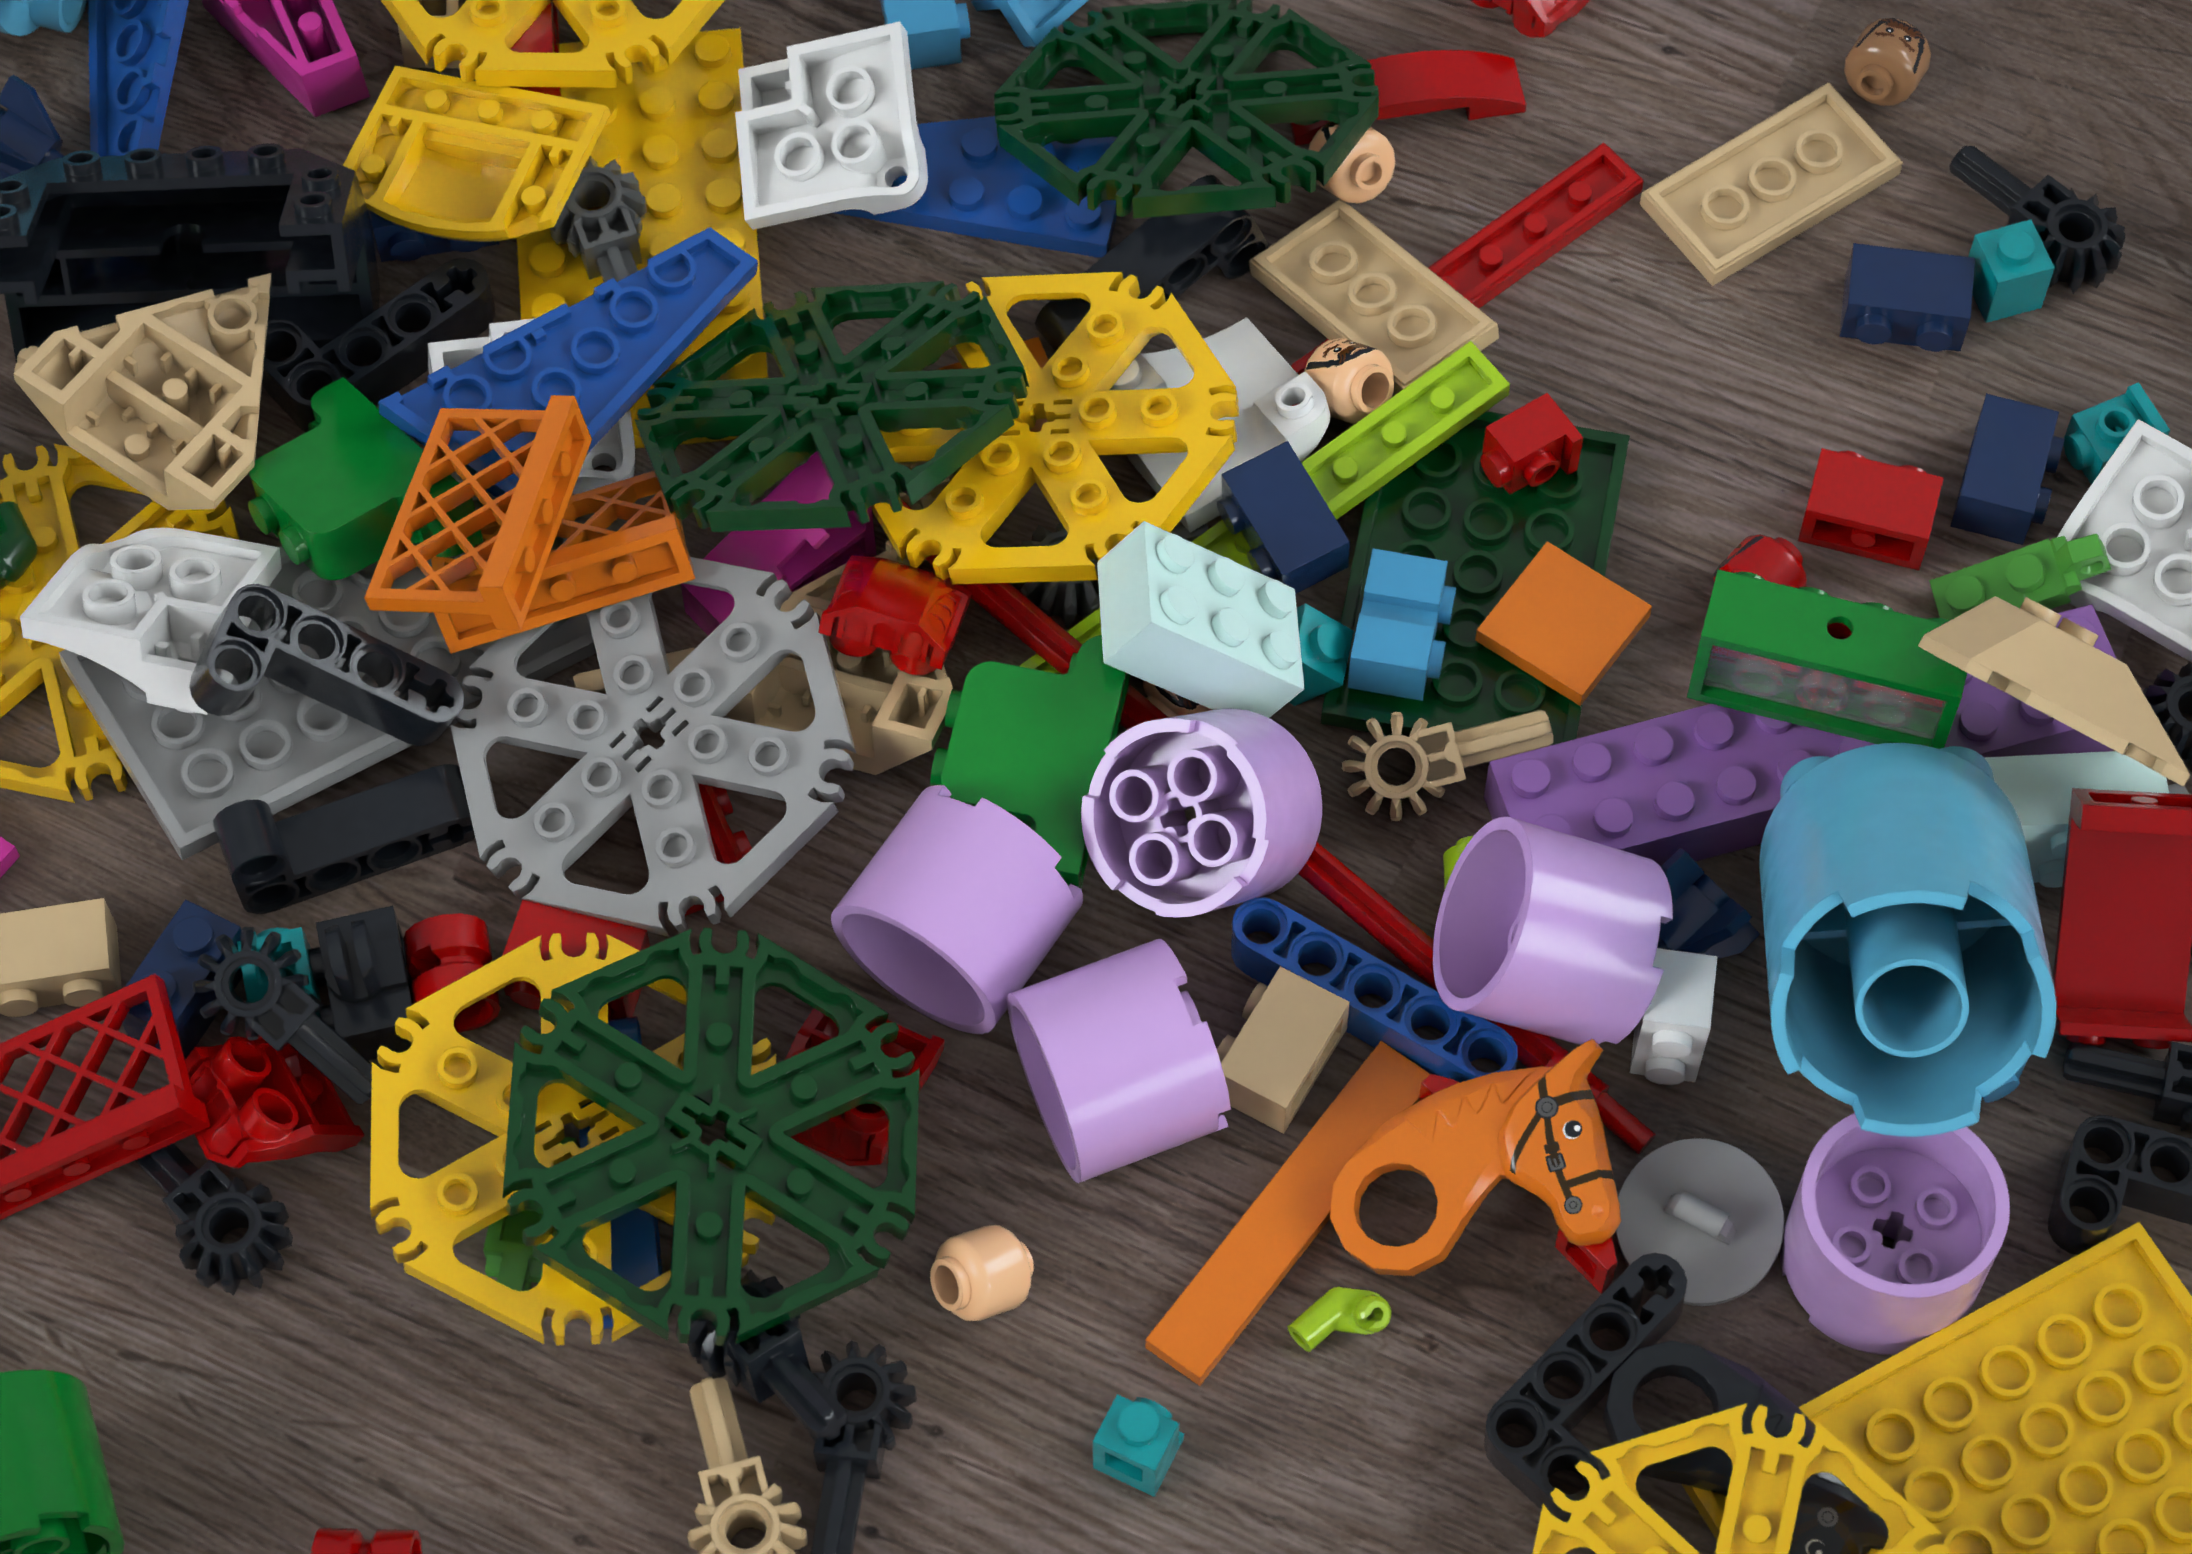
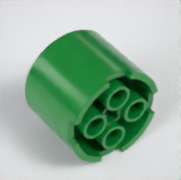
M51 1370L0 1372V1554H122L124 1540L85 1384L70 1374Z

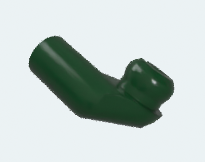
M11 501L0 504V589H3L9 582L17 581L37 555V545L18 505Z

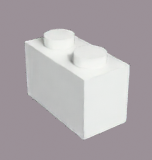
M1657 948L1653 966L1664 971L1649 1007L1634 1029L1630 1066L1631 1074L1645 1075L1649 1081L1662 1085H1676L1683 1081H1696L1711 1028L1718 956Z

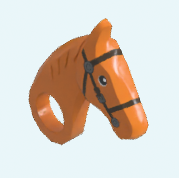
M1590 1039L1570 1052L1553 1067H1533L1494 1072L1457 1083L1431 1094L1383 1123L1346 1162L1333 1183L1330 1220L1348 1254L1377 1274L1415 1276L1446 1259L1476 1210L1502 1179H1508L1515 1185H1519L1542 1199L1551 1208L1558 1227L1570 1243L1586 1246L1603 1243L1611 1238L1621 1223L1620 1204L1603 1122L1586 1079L1593 1065L1603 1052L1601 1046L1595 1039ZM1396 1170L1414 1171L1429 1179L1434 1186L1438 1200L1436 1218L1428 1232L1413 1243L1399 1247L1381 1245L1370 1239L1362 1229L1359 1217L1361 1198L1369 1184L1382 1174Z

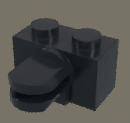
M388 906L316 922L320 947L309 949L310 963L316 986L327 985L330 999L329 1005L322 1006L319 1009L320 1018L368 1061L378 1059L377 1050L380 1046L387 1047L397 1053L407 1051L412 1043L396 1034L395 1022L398 1017L407 1018L406 1008L413 1005L410 989L412 980L407 969L403 933L394 907Z

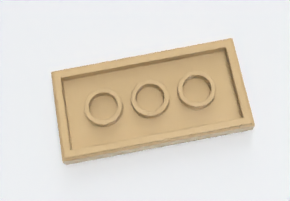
M1827 83L1645 190L1641 194L1640 205L1704 278L1714 286L1900 175L1903 162L1830 83Z
M1338 199L1275 242L1268 249L1249 260L1251 275L1329 340L1345 338L1382 351L1390 360L1393 369V393L1395 395L1468 342L1472 341L1482 351L1499 339L1498 324L1341 199Z

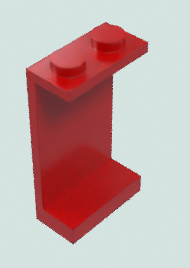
M2072 788L2053 971V985L2056 998L2055 1027L2059 1035H2066L2067 1040L2087 1045H2102L2106 1043V1037L2132 1039L2135 1045L2150 1049L2170 1048L2173 1041L2192 1042V1026L2184 1015L2192 946V795Z

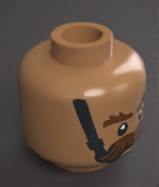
M1896 18L1878 19L1866 26L1846 56L1844 72L1847 82L1858 96L1869 103L1880 106L1897 105L1911 96L1928 70L1931 58L1930 47L1920 30L1907 21Z

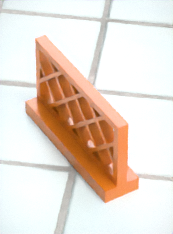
M551 395L546 410L440 408L364 596L370 610L483 614L491 616L497 630L521 631L592 441L575 396ZM454 431H479L481 433L480 436L454 451L448 447ZM522 432H537L534 440L512 453L503 444ZM493 449L502 458L475 475H472L465 467ZM454 472L463 480V482L435 498L429 493L433 484ZM514 473L519 478L516 487L493 500L485 490ZM474 496L484 505L455 523L446 514ZM435 519L445 528L416 546L410 541L413 532ZM497 521L501 526L498 535L476 548L467 540V537ZM458 544L465 554L434 571L427 561L453 545ZM416 567H419L426 576L406 589H391L394 580ZM476 569L482 574L476 591H450L447 587Z
M647 472L571 496L556 538L561 537L567 540L556 550L551 549L521 631L497 630L490 615L434 613L450 654L694 580L695 573L686 547L682 520L677 518L675 511L672 514L670 513L655 472ZM656 494L645 505L634 503L640 498ZM595 513L584 524L574 522L578 517ZM617 518L627 520L617 531L607 529ZM497 521L481 529L484 542L498 535L501 526ZM435 556L431 558L432 568L434 571H437L455 559ZM476 569L447 587L450 591H476L482 574Z

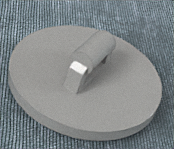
M1693 1138L1663 1145L1645 1156L1633 1168L1624 1181L1619 1193L1621 1223L1616 1230V1238L1626 1264L1629 1267L1642 1255L1651 1253L1666 1254L1677 1260L1684 1269L1687 1278L1683 1304L1692 1306L1716 1305L1744 1295L1766 1276L1778 1256L1784 1233V1212L1778 1190L1771 1177L1754 1158L1730 1144L1711 1139ZM1659 1286L1653 1292L1665 1298L1667 1290Z

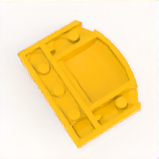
M395 66L342 166L356 171L367 209L397 225L416 232L459 241L488 242L515 239L555 226L611 113L606 105L511 87H476V81L474 80L464 83L459 77Z

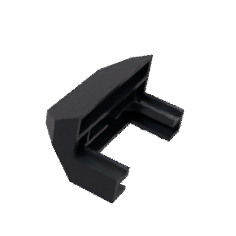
M265 143L255 145L247 151H222L221 148L216 146H199L190 149L186 153L161 154L157 149L141 148L120 156H100L97 152L84 150L69 153L63 158L53 159L0 180V294L5 296L16 363L17 356L22 348L30 346L40 347L55 331L78 326L80 332L115 323V315L210 289L213 290L214 295L244 288L248 286V279L271 273L272 281L268 322L273 320L293 322L303 330L319 349L379 308L380 286L372 222L356 171L304 149H284L279 144Z

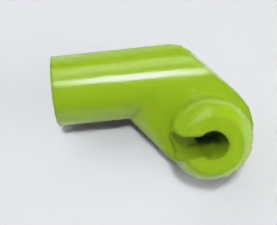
M1334 1287L1328 1290L1288 1325L1287 1329L1296 1343L1305 1351L1310 1352L1333 1331L1364 1335L1380 1332L1390 1323L1392 1316L1391 1307L1376 1292Z

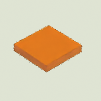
M1547 541L1478 627L1475 641L1581 706L1649 619L1652 605Z

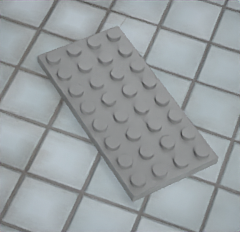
M473 500L475 510L484 506L479 500ZM557 537L554 540L552 549L556 550L567 539ZM280 546L282 569L269 587L446 671L456 678L462 687L464 709H473L480 704L482 696L470 694L462 682L464 677L474 675L469 666L495 641L450 654L434 613L372 611L369 609L364 596L379 560L347 578L325 580L318 577L304 562L299 565L293 563L283 546ZM465 553L448 558L457 559ZM430 559V560H428L427 562H428L429 565L432 567L431 559ZM416 567L394 580L391 589H406L426 576L419 567ZM580 614L554 622L521 654L517 662L518 673L525 678L542 681L596 654L588 617L585 614ZM251 620L248 628L261 631L257 623ZM299 644L304 654L310 658L319 659L314 649L307 645ZM63 650L59 652L63 668L181 860L219 842L213 827V820L220 811L234 803L245 800H261L270 806L271 812L274 815L412 746V744L405 743L266 676H263L241 708L231 715L217 716L209 713L207 715L195 712L185 713L174 708L147 703L146 692L114 671L71 651ZM358 672L363 682L378 688L377 683L371 676ZM233 676V680L230 684L237 685L238 682ZM483 677L488 682L491 679L489 677ZM399 691L394 693L397 697L401 694ZM456 718L453 720L451 725L458 723Z

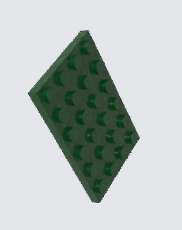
M1486 411L1367 497L1340 621L1341 624L1354 631L1343 686L1325 693L1321 724L1369 732L1366 721L1376 718L1384 735L1388 736L1392 735L1390 721L1392 713L1401 712L1403 715L1401 735L1409 737L1414 723L1419 718H1423L1428 722L1426 728L1452 722L1455 732L1536 710H1544L1549 717L1553 732L1552 745L1576 739L1582 705H1577L1475 641L1476 630L1547 541L1605 576L1630 435L1575 426L1583 436L1578 470L1567 475L1559 467L1558 471L1543 484L1534 487L1528 484L1509 495L1503 486L1497 488L1489 481L1480 461L1486 426L1507 414ZM1373 548L1448 561L1445 586L1456 587L1454 607L1450 625L1441 623L1437 625L1435 640L1446 642L1442 669L1439 679L1427 677L1423 701L1348 688L1350 656L1359 613L1363 603L1364 588Z

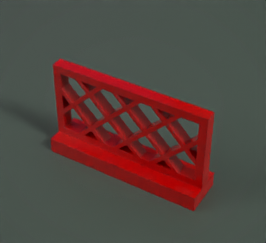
M150 975L0 1043V1093L18 1100L0 1134V1220L211 1127L205 1103L193 1095L165 981L158 975ZM148 1000L152 1016L140 1039L137 1040L119 1032L130 1008ZM85 1028L98 1032L81 1066L60 1058L72 1034ZM114 1039L135 1048L117 1083L96 1074ZM158 1040H159V1044H160L161 1050L158 1049V1048H155V1046H156ZM31 1054L40 1059L23 1092L21 1093L3 1085L2 1083L13 1062L22 1056ZM154 1056L164 1061L169 1084L143 1095L134 1091L133 1088L149 1057ZM56 1066L76 1074L58 1109L38 1100ZM92 1082L113 1090L99 1116L88 1121H83L74 1116ZM128 1098L133 1099L132 1101L126 1103ZM34 1108L54 1116L41 1142L27 1148L16 1143ZM70 1124L74 1125V1127L68 1129ZM11 1150L16 1152L12 1155H9Z

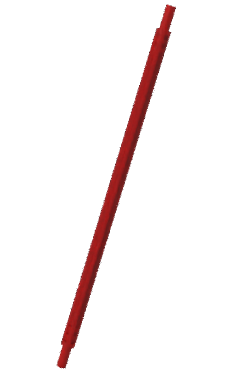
M901 499L904 507L913 510L908 504H906ZM931 555L925 559L933 567L932 563L938 555ZM1010 583L959 584L972 591L971 598L1058 672L1061 674L1068 673L1073 653H1078L1082 644ZM1129 684L1120 723L1122 726L1129 730L1144 722L1168 718L1166 714ZM1316 842L1312 854L1298 874L1438 992L1433 972L1434 940ZM1488 1020L1504 1029L1513 1037L1517 1045L1518 1060L1527 1068L1553 1067L1569 1054L1566 1049L1559 1046L1549 1036ZM1590 1071L1586 1079L1596 1101L1603 1125L1635 1152L1641 1154L1652 1142L1656 1134L1607 1093L1610 1086Z

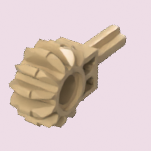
M1536 710L1455 732L1452 722L1426 728L1428 722L1423 718H1419L1414 723L1408 737L1401 735L1403 726L1402 713L1393 712L1390 720L1392 735L1384 736L1380 723L1376 718H1371L1366 721L1369 732L1376 739L1372 746L1355 735L1350 737L1348 744L1353 749L1367 755L1365 762L1357 760L1343 761L1342 770L1349 773L1365 772L1366 779L1353 783L1348 788V793L1351 797H1355L1363 793L1370 786L1376 791L1367 803L1365 809L1367 813L1374 815L1379 810L1383 797L1392 799L1390 807L1391 820L1400 821L1403 813L1402 798L1409 797L1413 810L1421 816L1427 812L1424 801L1417 793L1421 787L1433 796L1441 798L1445 793L1443 785L1466 780L1464 769L1551 746L1553 744V732L1546 712L1544 710ZM1391 748L1405 749L1415 760L1416 768L1414 775L1408 782L1401 785L1387 783L1382 779L1378 771L1379 758L1385 751Z
M708 1377L702 1379L701 1382L691 1387L690 1398L708 1465L707 1470L698 1472L706 1504L698 1503L695 1509L696 1518L702 1526L691 1529L688 1532L690 1547L700 1551L698 1554H796L794 1550L807 1545L806 1530L796 1525L802 1517L799 1505L796 1502L781 1504L783 1497L781 1487L775 1483L768 1487L760 1455L752 1458L748 1457L729 1382L725 1378ZM745 1528H757L765 1533L763 1540L753 1548L741 1549L730 1544L733 1536Z

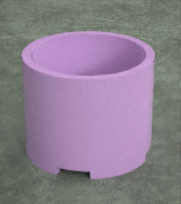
M1217 709L1156 719L1130 728L1114 739L1103 750L1106 754L1094 773L1089 793L1082 798L1081 823L1083 837L1097 872L1112 890L1118 889L1136 904L1156 912L1155 915L1164 917H1191L1243 903L1253 898H1261L1282 888L1300 872L1308 861L1318 840L1322 821L1321 788L1315 768L1304 748L1280 724L1261 714L1242 709ZM1193 807L1196 812V818L1188 822L1185 817V810Z
M934 785L922 791L831 914V924L838 940L855 962L895 997L921 1014L943 1025L967 1033L984 1034L993 1030L1008 1009V994L1024 987L1078 912L1083 903V893L1081 888L1073 884L1068 886L1055 869V866L1062 857L1040 835L1021 820L983 797L976 806L949 798L952 794L945 785Z
M1511 817L1493 819L1472 837L1461 853L1450 875L1441 900L1433 942V972L1441 999L1452 1010L1582 1045L1590 1039H1595L1598 1044L1604 1041L1618 1044L1636 1027L1645 1014L1664 971L1661 968L1654 967L1653 962L1659 940L1660 924H1666L1673 919L1672 896L1667 877L1660 865L1649 858Z
M1156 939L1009 993L1007 996V1008L1014 1040L1033 1098L1057 1154L1069 1175L1077 1183L1229 1127L1224 1114H1220L1230 1110L1231 1105L1215 1043L1207 1021L1201 1022L1187 991H1179L1178 986L1187 983V976L1174 952L1162 939Z
M1855 1113L1830 1128L1810 1154L1784 1225L1783 1240L1780 1247L1783 1276L1786 1275L1795 1297L1810 1315L1808 1321L1829 1338L1852 1349L1867 1353L1894 1355L1967 1316L2003 1244L2009 1224V1193L2006 1180L1996 1158L1984 1142L1967 1127L1930 1136H1890L1862 1130ZM1883 1236L1894 1240L1893 1249L1881 1245Z

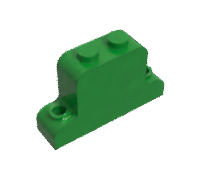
M344 377L321 388L313 395L311 407L315 420L308 424L309 431L256 459L254 468L249 472L256 498L248 501V508L258 528L266 535L273 532L280 539L286 554L293 563L299 565L304 562L318 577L325 580L347 578L380 559L423 453V449L401 429L381 416L379 409ZM449 475L433 484L429 493L435 498L458 485L459 482ZM473 499L467 500L446 514L454 523L475 511ZM435 519L413 532L410 541L413 544H419L445 528ZM481 529L467 537V540L473 547L484 542ZM455 544L436 556L453 557L464 553V551L458 544Z
M1102 635L1090 638L1081 646L1078 653H1073L1067 674H1056L993 661L983 662L974 666L965 678L963 690L952 689L946 709L945 727L952 728L953 730L948 749L938 747L932 764L930 785H945L952 794L949 798L976 806L983 797L1014 815L1040 835L1062 857L1055 866V869L1062 876L1068 886L1073 884L1082 889L1089 859L1081 823L1082 798L1089 793L1094 773L1106 754L1103 750L1117 738L1132 675L1103 663Z

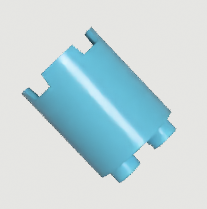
M1882 743L1852 749L1833 757L1815 756L1806 758L1791 767L1782 780L1780 788L1781 799L1766 825L1759 855L1771 1027L1774 1044L1782 1065L1788 1075L1799 1070L1816 1087L1828 1095L1851 1105L1860 1128L1865 1131L1890 1136L1921 1137L1943 1134L1979 1122L1982 1097L2002 1086L2015 1075L2027 1062L2031 1054L2046 1058L2056 1024L2055 990L2025 837L2018 815L2006 794L1994 782L1992 769L1986 759L1976 751L1966 747L1949 746L1938 749L1919 744Z

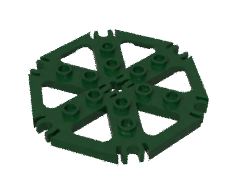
M1191 0L1102 7V14L1092 10L1087 12L1088 27H1079L1067 20L1062 22V33L1054 26L994 94L997 138L999 145L1076 205L1079 206L1081 200L1086 196L1088 209L1095 210L1100 203L1106 200H1116V216L1124 217L1133 210V219L1276 207V201L1283 204L1291 202V186L1293 185L1300 186L1309 193L1316 191V180L1325 186L1379 116L1378 85L1375 86L1374 69H1371V63L1290 8L1281 18L1280 5L1273 4L1264 13H1253L1252 0H1242L1238 4L1237 0ZM1205 33L1181 63L1145 38L1146 36ZM1280 50L1292 51L1317 67L1253 73L1268 54ZM1068 67L1085 68L1107 84L1044 89L1060 70ZM1320 120H1327L1339 126L1320 151L1316 152L1297 147L1267 124L1293 122L1298 125H1311ZM1117 137L1096 164L1083 168L1078 172L1071 170L1043 148L1045 145L1055 141L1062 144H1073L1083 139ZM1192 147L1241 182L1238 186L1214 184L1189 186L1176 191L1159 189Z
M944 281L811 288L814 302H809L807 295L802 291L794 293L796 304L789 309L777 310L771 301L767 302L763 306L765 319H760L755 308H753L653 383L654 389L648 390L646 394L651 408L639 409L637 412L639 420H635L670 513L672 514L675 511L677 518L683 520L694 512L699 528L706 529L710 527L712 532L852 527L848 511H854L855 517L860 523L870 522L867 510L874 504L888 503L894 513L902 510L903 504L900 497L902 492L909 496L912 506L1014 425L1013 419L1018 418L1020 415L1016 399L1026 398L1028 395L1026 387H1029L1024 366L986 296L981 300L979 292L973 291L961 299L956 284L950 283L945 286ZM894 318L845 356L832 332L835 326L848 320ZM965 342L978 344L989 363V366L984 368L921 371L935 363L951 347ZM759 352L772 354L783 376L775 378L716 380L745 357ZM919 428L966 429L960 431L938 448L935 456L930 461L918 465L912 470L894 461L880 430L883 432H897L903 429ZM729 436H739L696 470L685 474L682 473L674 454L675 449L682 442L692 438L706 437L712 440H719ZM815 452L818 453L833 486L829 499H823L810 504H802L796 501H769L752 505L753 501L761 498L767 489L793 469L806 463Z
M691 928L551 991V999L544 998L540 1003L539 1015L551 1022L555 1029L550 1033L540 1034L524 1025L520 1030L519 1042L524 1049L514 1041L503 1198L517 1191L507 1200V1211L510 1216L527 1209L534 1210L541 1216L540 1222L523 1230L522 1240L525 1246H533V1257L667 1341L669 1336L668 1318L671 1313H675L678 1315L676 1335L679 1343H688L692 1321L698 1318H705L710 1320L715 1326V1345L723 1346L728 1337L730 1317L732 1316L735 1317L737 1322L738 1335L736 1344L876 1278L879 1269L886 1267L891 1252L879 1246L874 1239V1235L879 1232H888L903 1241L908 1233L909 1223L912 1224L915 1217L920 1068L911 1075L904 1076L913 1068L915 1056L912 1051L896 1058L888 1057L882 1052L881 1047L896 1040L899 1031L895 1022L886 1023L889 1015L888 1012L758 932L755 943L757 954L752 959L747 957L749 937L745 930H738L736 945L733 951L730 953H720L711 944L712 928H703L699 936L698 953L693 955L690 947ZM671 979L678 982L686 992L682 1070L599 1019L598 1013L605 1004L658 980ZM771 986L782 988L831 1018L837 1025L838 1036L751 1075L755 996L761 989ZM874 1026H878L872 1033L869 1032ZM553 1083L568 1085L635 1127L633 1130L549 1168L540 1164L534 1154L538 1095L544 1087ZM859 1105H877L886 1113L889 1123L887 1177L881 1185L871 1188L791 1137ZM716 1120L724 1122L726 1124L724 1136L729 1140L727 1143L716 1139L708 1146L700 1141L702 1129L698 1126L699 1123L710 1127ZM671 1132H674L675 1134L679 1135V1136L682 1137L683 1139L678 1138L677 1136H675V1135L672 1134ZM717 1160H719L720 1162L724 1163L725 1165H727L728 1167L732 1168L733 1170L731 1171V1170L728 1169L727 1167H725V1166H723L722 1164H720L719 1162H717ZM675 1191L671 1275L664 1287L656 1291L642 1290L595 1261L585 1252L583 1239L590 1230ZM745 1196L823 1244L829 1254V1263L826 1268L771 1296L757 1298L749 1295L741 1285ZM551 1235L554 1237L547 1243L541 1244L545 1242Z

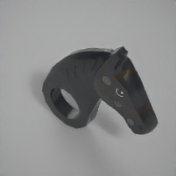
M1672 1340L1637 1349L1613 1374L1603 1415L1612 1445L1644 1436V1432L1638 1426L1632 1409L1633 1397L1640 1387L1652 1379L1673 1376L1687 1379L1700 1387L1710 1399L1714 1414L1747 1404L1742 1417L1743 1435L1753 1433L1751 1422L1753 1413L1759 1405L1768 1407L1765 1429L1771 1436L1775 1438L1787 1436L1793 1427L1795 1413L1804 1415L1806 1424L1804 1437L1799 1444L1807 1449L1815 1434V1424L1794 1403L1749 1368L1699 1346ZM1707 1447L1649 1465L1640 1472V1475L1689 1485L1727 1496L1733 1466L1730 1457L1723 1450ZM1822 1472L1816 1473L1806 1480L1802 1488L1789 1554H1868L1871 1548L1881 1550L1886 1545L1888 1528L1884 1520L1879 1515L1870 1511L1867 1504L1837 1477Z

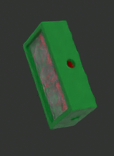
M1718 569L1686 698L1874 744L1909 743L1940 749L1945 747L1961 702L1967 672L1918 647L1924 634L1950 620L1944 618L1924 619L1895 612L1890 607L1881 603L1867 602L1861 604L1832 597L1825 591L1814 587L1794 588L1766 581L1761 576L1751 572L1731 573Z

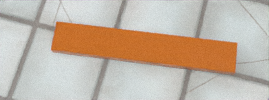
M1380 1041L1146 1338L1145 1348L1198 1386H1201L1330 1220L1333 1183L1346 1162L1383 1123L1419 1102L1421 1082L1430 1073Z

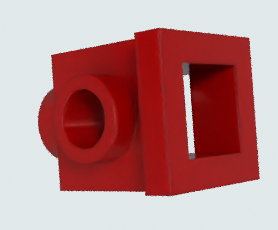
M1545 393L1486 426L1483 451L1480 458L1481 465L1489 481L1497 488L1503 486L1510 495L1528 484L1533 487L1543 484L1558 471L1559 467L1567 475L1578 470L1583 436L1551 396Z

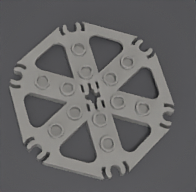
M690 557L695 579L684 583L728 592L734 598L733 611L671 672L652 600V593L583 613L589 620L606 694L529 679L518 673L517 662L521 654L553 623L496 640L469 666L474 675L464 677L462 682L470 694L482 696V701L476 708H462L457 715V721L465 728H458L450 724L479 856L493 875L499 879L510 868L519 866L522 868L520 875L508 886L519 900L524 899L645 929L647 932L668 937L664 918L666 910L669 920L679 933L688 930L685 914L694 905L700 904L704 906L706 916L713 925L720 923L722 913L715 897L721 893L724 897L725 911L731 918L839 812L834 803L843 802L845 793L840 785L825 782L826 774L835 768L853 771L854 762L852 758L842 750L847 749L856 753L826 636L818 633L821 619L817 612L814 613L810 603L804 599L792 611H780L781 605L793 593L788 584L783 579L778 580L774 573ZM789 653L795 654L803 660L816 712L813 722L806 729L793 732L723 718ZM483 677H489L491 679L488 682ZM647 728L655 733L661 730L660 734L665 742L658 749L651 745L643 747L644 743L639 736L642 731ZM498 742L580 759L525 814L513 819L499 815L486 763L487 753L495 743ZM698 783L786 801V813L783 819L741 860L732 864L721 863L716 859ZM817 797H820L826 802H820L816 799ZM633 806L649 870V879L645 887L634 894H621L568 881L564 872Z

